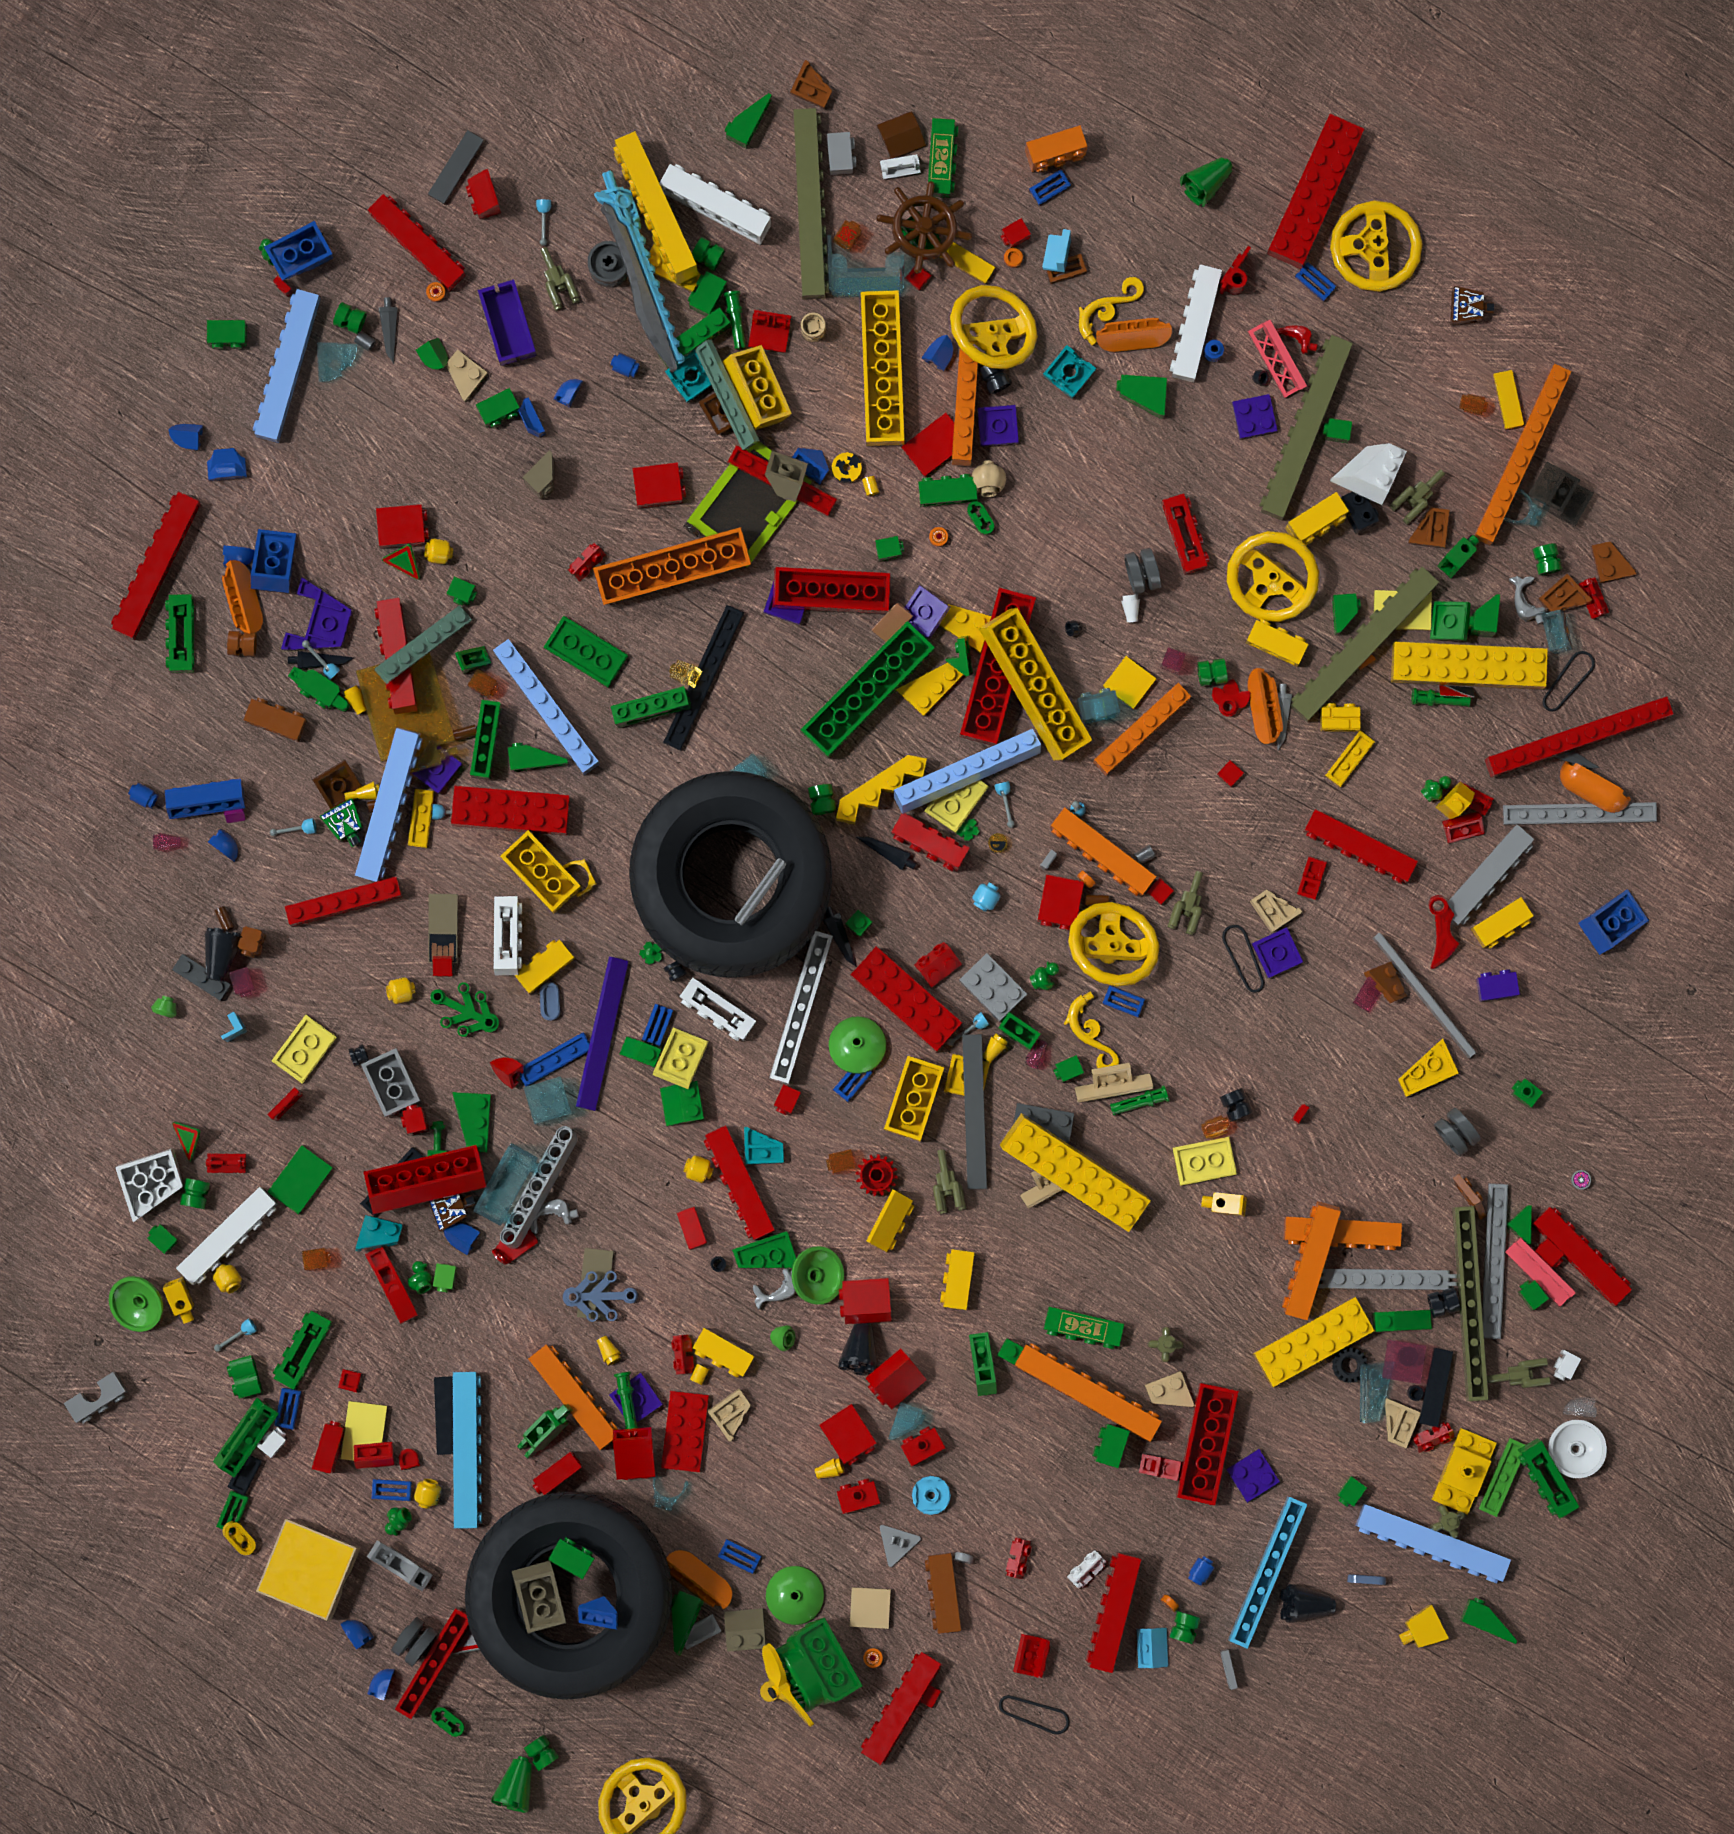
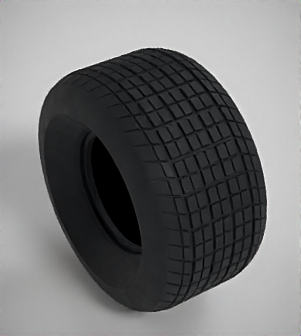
M739 771L715 772L698 776L675 787L663 796L647 814L637 832L630 856L629 879L632 898L646 931L654 942L678 963L710 976L726 978L753 976L785 963L810 941L825 916L832 888L831 855L820 823L808 806L788 788L771 779L752 773ZM738 830L750 833L758 837L770 848L776 860L780 858L786 862L785 868L779 875L778 884L772 898L760 911L749 916L744 925L738 924L735 920H722L704 913L692 902L685 890L684 870L689 855L703 839L720 831Z
M558 1492L540 1496L522 1503L502 1516L490 1528L478 1545L469 1566L465 1586V1607L468 1624L472 1636L485 1659L500 1675L515 1686L527 1692L553 1699L568 1700L592 1697L607 1692L631 1678L643 1667L658 1647L666 1630L671 1612L670 1607L672 1606V1581L669 1566L664 1552L651 1530L640 1518L621 1504L599 1495L583 1492ZM566 1537L576 1542L575 1547H584L590 1550L607 1565L613 1575L617 1591L615 1607L618 1621L617 1630L604 1628L596 1636L575 1643L553 1640L540 1631L527 1633L512 1575L514 1570L531 1566L537 1558L545 1552L554 1549L560 1539L565 1540Z

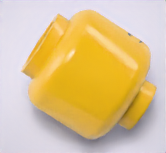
M433 538L430 542L426 543L424 557H427L428 562L444 565L448 559H452L453 548H450L449 541Z
M406 977L390 980L388 986H386L388 1000H392L394 1004L411 1001L413 993L416 992L414 983L410 982Z
M694 1155L687 1159L683 1172L686 1173V1178L703 1183L706 1178L710 1179L713 1168L710 1167V1160Z
M222 1264L215 1269L216 1272L213 1275V1280L221 1292L230 1294L240 1288L242 1278L235 1266Z
M428 1478L418 1482L414 1500L419 1503L421 1508L429 1509L430 1506L438 1504L441 1494V1487L438 1485V1482Z

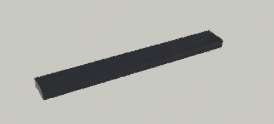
M726 605L687 689L692 709L676 713L663 741L664 744L681 751L744 612Z

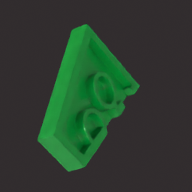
M452 1092L466 1147L477 1145L478 1152H487L491 1094Z
M787 1231L732 1250L738 1268H793L796 1260Z

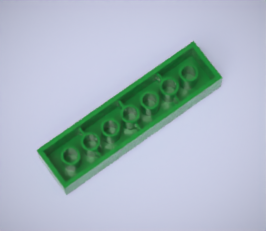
M907 621L800 729V733L828 759L931 655L935 647Z

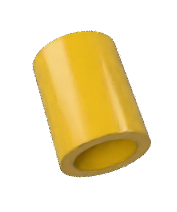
M875 476L862 479L867 496L879 493Z
M697 1364L690 1380L702 1385L709 1369Z

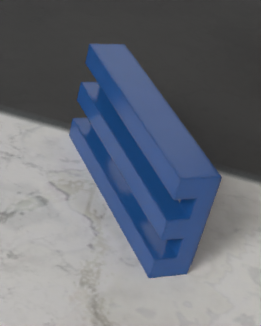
M1060 169L1029 188V191L1040 206L1071 187V184ZM1058 176H1061V177H1062L1061 179H1059L1058 181L1054 182V183L1051 184L1050 186H1048V187H1046L1045 189L1041 190L1040 192L1036 193V190L1039 189L1040 187H1042V186H1044L1045 184L1049 183L1050 181H1052L1053 179L1057 178ZM1065 182V184H1064L1063 186H1061V187H1059L1058 189L1054 190L1053 192H1051L1050 194L1046 195L1045 197H1043V198H1041V199L1039 198L1040 196H1042L1043 194L1047 193V192L1050 191L1051 189H1053V188H1055L1056 186L1060 185L1061 183Z
M1309 262L1295 276L1297 280L1323 302L1336 288L1331 281ZM1307 269L1310 270L1315 276H1317L1322 282H1324L1330 289L1328 290L1322 283H1320L1315 277H1313V276H1312L1308 271H1306V270H1307ZM1304 274L1306 277H1308L1314 284H1316L1321 290L1325 292V295L1320 293L1301 275Z
M1109 986L1102 1004L1138 1018L1145 999ZM1111 991H1113L1125 997L1136 1000L1140 1003L1139 1005H1136L1124 999L1113 996L1110 993ZM1108 998L1133 1007L1137 1011L1134 1012L1108 1001Z
M655 1004L642 1040L660 1046L673 1010ZM657 1009H659L661 1011L655 1024L654 1030L652 1032L651 1038H647L654 1017L656 1015ZM664 1012H667L668 1014L662 1027L658 1041H655L654 1039L658 1031L660 1022L662 1020Z
M871 1071L866 1072V1075L848 1096L845 1093L861 1074H856L846 1087L840 1091L839 1088L852 1074L847 1072L833 1090L848 1102L872 1074Z
M282 1388L277 1410L279 1414L276 1417L274 1426L294 1430L302 1391ZM285 1393H289L284 1421L282 1424L280 1423V1418ZM293 1394H296L291 1423L288 1425Z
M373 1479L371 1499L411 1501L412 1482ZM376 1485H407V1489L376 1487ZM376 1491L407 1493V1496L376 1495Z
M727 1539L718 1555L719 1558L752 1574L761 1558L760 1555ZM730 1545L756 1559L752 1561L728 1549L727 1546ZM727 1552L751 1564L752 1567L749 1568L723 1554Z

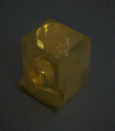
M677 660L676 664L673 663L669 670L670 677L673 680L695 688L702 673L696 666Z

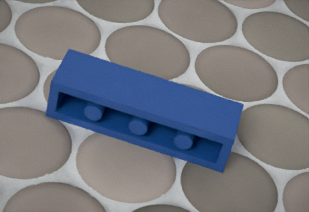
M230 779L228 781L165 790L166 810L169 820L245 808L244 788L241 779Z

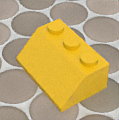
M892 1189L866 1243L886 1253L888 1249L892 1251L897 1242L894 1239L896 1233L901 1234L906 1224L902 1221L906 1215L910 1216L914 1208L912 1205L913 1200Z

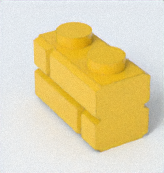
M1335 703L1325 704V707L1320 709V731L1359 732L1360 707H1355L1353 703L1344 704V707H1336Z

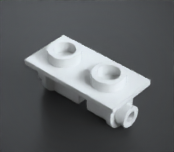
M917 154L880 161L883 179L921 173Z
M1094 1550L1085 1556L1084 1561L1079 1566L1071 1570L1067 1578L1078 1589L1081 1586L1083 1588L1092 1579L1088 1573L1091 1571L1096 1575L1105 1567L1106 1561Z

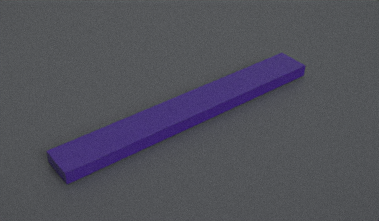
M609 957L576 1103V1107L596 1110L628 961L615 957Z

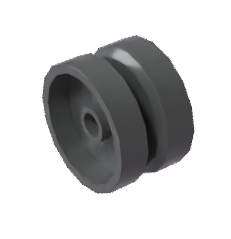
M603 241L591 249L588 256V269L592 279L598 285L615 287L627 279L626 267L616 242Z
M1151 548L1140 551V562L1134 552L1124 554L1129 582L1135 595L1145 592V581L1151 591L1161 588L1159 569Z
M1454 1107L1447 1113L1448 1121L1441 1118L1433 1126L1445 1144L1456 1155L1461 1157L1468 1151L1466 1143L1474 1146L1481 1140V1137L1468 1119Z
M416 1617L409 1626H406L391 1649L397 1656L403 1655L409 1649L410 1651L405 1656V1662L411 1667L417 1663L438 1635V1632L431 1627L427 1628L422 1635L419 1634L425 1626V1622L419 1617Z

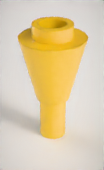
M373 781L356 791L344 793L346 801L351 798L376 800L379 785H375Z

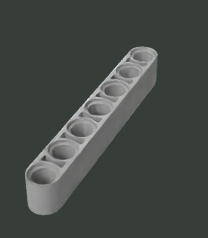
M562 1126L556 1131L500 1234L501 1242L511 1249H516L521 1245L577 1143V1135L569 1127ZM570 1133L569 1139L563 1140L564 1135ZM557 1150H561L560 1155L558 1157H554V1153ZM548 1167H552L551 1172L549 1174H545V1170ZM542 1184L541 1190L536 1191V1186ZM533 1201V1205L530 1208H526L527 1203ZM524 1218L523 1223L517 1225L518 1219ZM514 1234L513 1241L508 1242V1237Z

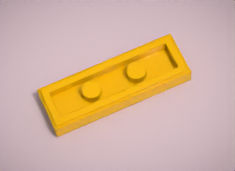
M954 242L947 251L954 260L955 267L984 284L987 283L995 270L993 265Z
M1513 371L1494 373L1493 378L1505 430L1524 426Z
M1359 731L1325 777L1338 787H1341L1375 741L1362 731Z
M415 789L408 846L428 847L434 791Z

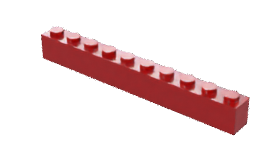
M1666 696L1489 756L1484 761L1492 778L1669 718L1673 715V711Z

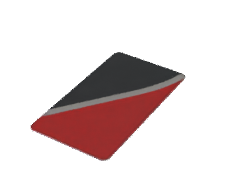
M1439 686L1440 695L1474 697L1473 687Z

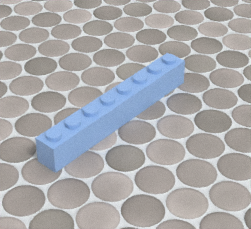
M297 289L296 293L291 296L290 305L292 307L285 316L286 328L280 333L279 341H281L280 348H276L274 354L276 362L269 371L271 379L264 388L265 400L259 405L258 413H260L259 420H255L253 431H255V435L258 438L279 443L320 303V297L317 294Z
M507 639L496 647L493 651L583 775L598 766L599 761L510 640Z
M400 727L396 728L355 876L375 882L380 881V878H384L386 872L384 863L385 860H389L391 854L389 845L390 842L395 840L397 832L394 830L395 824H399L402 815L399 812L400 806L405 804L407 794L404 793L405 788L410 786L412 776L409 774L411 768H415L417 757H415L416 749L420 750L422 744L420 733Z
M1028 730L894 789V799L901 813L904 814L1040 754L1041 743L1034 730Z
M1363 1504L1355 1525L1360 1527L1359 1531L1367 1535H1370V1532L1378 1534V1539L1386 1542L1389 1539L1396 1541V1546L1404 1549L1410 1546L1414 1548L1413 1552L1423 1556L1425 1553L1431 1554V1559L1442 1563L1444 1559L1451 1562V1567L1461 1570V1567L1469 1569L1468 1573L1478 1577L1481 1573L1487 1576L1486 1580L1496 1584L1498 1580L1503 1582L1511 1561L1508 1558Z

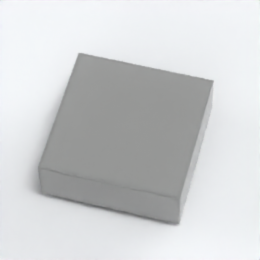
M1051 849L1040 864V867L1043 870H1047L1056 858L1057 853Z

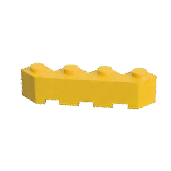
M907 755L841 798L836 821L855 824L859 806L878 810L881 791L894 793V789L902 786L904 776L915 779L923 777L927 758Z

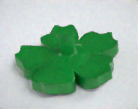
M968 819L967 822L965 820L956 834L960 837L964 836V841H970V839H973V835L978 836L979 830L975 826L977 822L974 819Z
M650 941L646 942L643 946L645 950H640L639 955L642 959H645V964L650 965L654 963V960L659 962L662 959V954L658 953L662 949L657 944L652 946Z

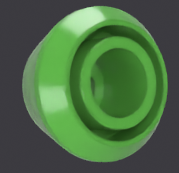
M162 996V999L158 998L151 1009L156 1014L174 1018L177 1015L176 1003H173V998Z
M789 1325L776 1327L771 1332L770 1339L772 1344L779 1350L787 1351L794 1344L795 1332Z

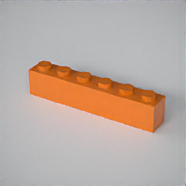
M959 349L952 465L971 466L978 363L973 361L961 349Z
M1178 682L1098 755L1093 763L1107 776L1187 703L1191 695Z
M1065 807L1051 824L1052 834L1059 839L1061 837L1066 839L1068 846L1074 850L1078 848L1083 852L1082 856L1090 862L1094 860L1098 863L1097 867L1104 873L1108 871L1114 875L1113 879L1120 885L1122 883L1129 887L1128 891L1133 895L1137 896L1139 894L1142 897L1155 880L1156 876Z
M1317 1201L1316 1206L1311 1208L1310 1217L1312 1219L1310 1224L1306 1225L1304 1231L1306 1239L1305 1242L1300 1244L1298 1253L1301 1255L1299 1261L1296 1260L1293 1267L1295 1275L1293 1279L1290 1278L1287 1289L1290 1291L1288 1297L1285 1296L1282 1303V1308H1284L1286 1315L1308 1320L1341 1210L1337 1206Z
M1285 1217L1283 1240L1288 1241V1244L1299 1245L1300 1241L1305 1242V1227L1307 1224H1310L1312 1218ZM1338 1220L1330 1247L1346 1244V1248H1357V1245H1365V1249H1377V1246H1384V1250H1396V1247H1401L1402 1223Z
M546 1344L528 1360L562 1403L570 1405L573 1409L571 1412L573 1417L598 1449L602 1450L613 1441V1430L619 1429L613 1422L609 1423L606 1420L605 1416L607 1414L601 1406L598 1408L593 1403L595 1399L591 1393L583 1391L581 1388L583 1383L577 1376L572 1377L569 1373L571 1368L565 1361L561 1362L558 1359L559 1353L554 1346L549 1347Z

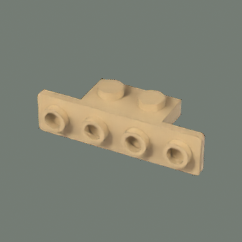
M1130 1063L1092 1069L1093 1084L1075 1087L1077 1101L1084 1102L1153 1089V1083L1150 1074L1132 1077Z
M1034 1171L1031 1175L1037 1186L1020 1196L1027 1208H1031L1063 1189Z

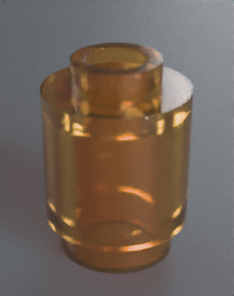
M1469 393L1467 395L1462 394L1459 409L1463 410V412L1480 416L1482 412L1486 413L1488 401H1485V397Z
M1222 1115L1205 1120V1123L1200 1124L1205 1139L1209 1137L1212 1139L1228 1133L1227 1129L1230 1128L1227 1117L1223 1118Z

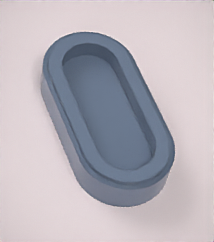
M552 982L544 983L540 988L541 1015L548 1021L556 1020L560 1015L559 988Z
M1349 1574L1347 1582L1386 1585V1578L1382 1576Z

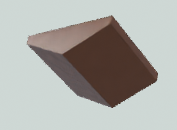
M912 111L877 125L890 159L898 158L926 146Z
M716 393L698 402L717 436L732 428Z
M346 760L312 779L330 809L346 802L344 793L356 791L362 787Z

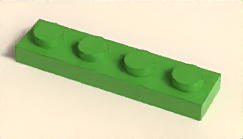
M1511 1438L1508 1439L1480 1503L1479 1510L1497 1517L1521 1463L1518 1458L1520 1456L1518 1449L1525 1446V1444Z

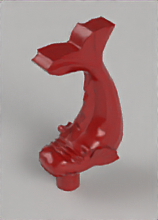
M1291 325L1276 329L1279 335L1283 334L1296 338L1298 343L1301 344L1302 354H1308L1309 350H1317L1318 344L1310 343L1312 335L1307 327Z

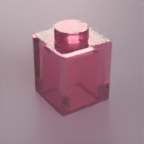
M1168 647L1160 668L1178 675L1186 654Z
M248 967L229 972L235 995H240L241 998L251 996L252 992L256 991Z

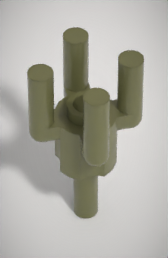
M542 248L540 251L548 267V270L544 272L547 279L545 284L546 290L555 311L562 309V303L557 292H561L566 288L573 304L580 301L579 295L570 274H565L561 265L555 266L548 248Z
M1440 469L1426 483L1419 481L1414 487L1409 486L1392 502L1389 508L1395 511L1407 500L1414 507L1402 519L1408 525L1428 505L1427 500L1433 495L1431 488L1445 473Z
M1196 871L1190 891H1183L1181 900L1175 903L1167 926L1168 928L1175 929L1180 915L1190 917L1186 934L1193 935L1195 933L1202 913V909L1199 907L1202 896L1197 895L1203 876L1202 872Z
M938 1150L941 1172L936 1174L937 1185L933 1186L937 1212H940V1215L947 1214L945 1197L954 1196L955 1207L959 1211L966 1210L962 1185L956 1181L955 1172L948 1171L945 1150Z
M1164 1327L1161 1329L1162 1336L1158 1340L1148 1341L1147 1346L1149 1348H1157L1162 1353L1161 1361L1168 1362L1170 1353L1174 1352L1175 1349L1183 1348L1184 1344L1170 1336V1328Z
M1547 1358L1520 1361L1518 1366L1507 1367V1373L1488 1375L1487 1383L1509 1381L1510 1386L1521 1385L1522 1388L1550 1385L1549 1377L1533 1379L1531 1369L1533 1367L1547 1366Z
M1437 1505L1436 1510L1441 1514L1439 1522L1432 1523L1430 1529L1434 1531L1443 1529L1449 1531L1448 1535L1450 1537H1458L1459 1533L1456 1528L1459 1527L1460 1520L1465 1517V1514L1461 1511L1455 1513L1448 1512L1446 1506Z

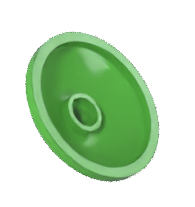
M847 1018L836 1025L830 1035L829 1052L831 1058L839 1068L846 1072L854 1074L869 1072L880 1064L885 1055V1035L878 1024L868 1018ZM858 1039L861 1042L859 1045H854V1040Z
M821 1246L810 1247L801 1252L792 1268V1283L798 1296L810 1304H825L838 1295L839 1289L842 1288V1281H844V1269L839 1257L832 1250Z
M128 1276L120 1279L111 1288L109 1307L114 1318L123 1327L132 1331L143 1332L152 1329L158 1324L163 1314V1302L158 1290L149 1281L136 1276Z
M790 1566L779 1570L770 1579L766 1589V1602L771 1613L778 1620L791 1625L803 1624L813 1619L820 1611L824 1600V1590L819 1578L809 1569L800 1566ZM793 1592L799 1595L796 1600L791 1598Z

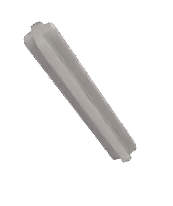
M778 858L735 917V921L738 924L744 925L785 868V861Z

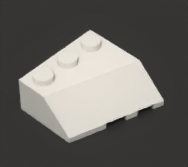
M1390 443L1367 446L1332 477L1330 481L1382 505L1407 451Z
M173 1148L115 1167L133 1222L183 1187L179 1165Z

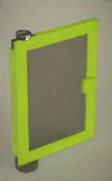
M758 436L760 441L747 449V451L769 462L772 451L764 445L765 440ZM729 464L683 525V528L698 538L701 534L706 537L741 527L752 562L796 504L797 500L794 502L777 496L771 486ZM804 476L803 481L811 484L812 481Z

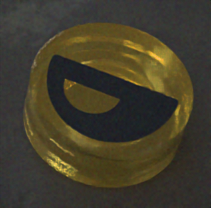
M993 834L989 838L988 846L991 851L1001 853L1007 847V839L1003 834Z

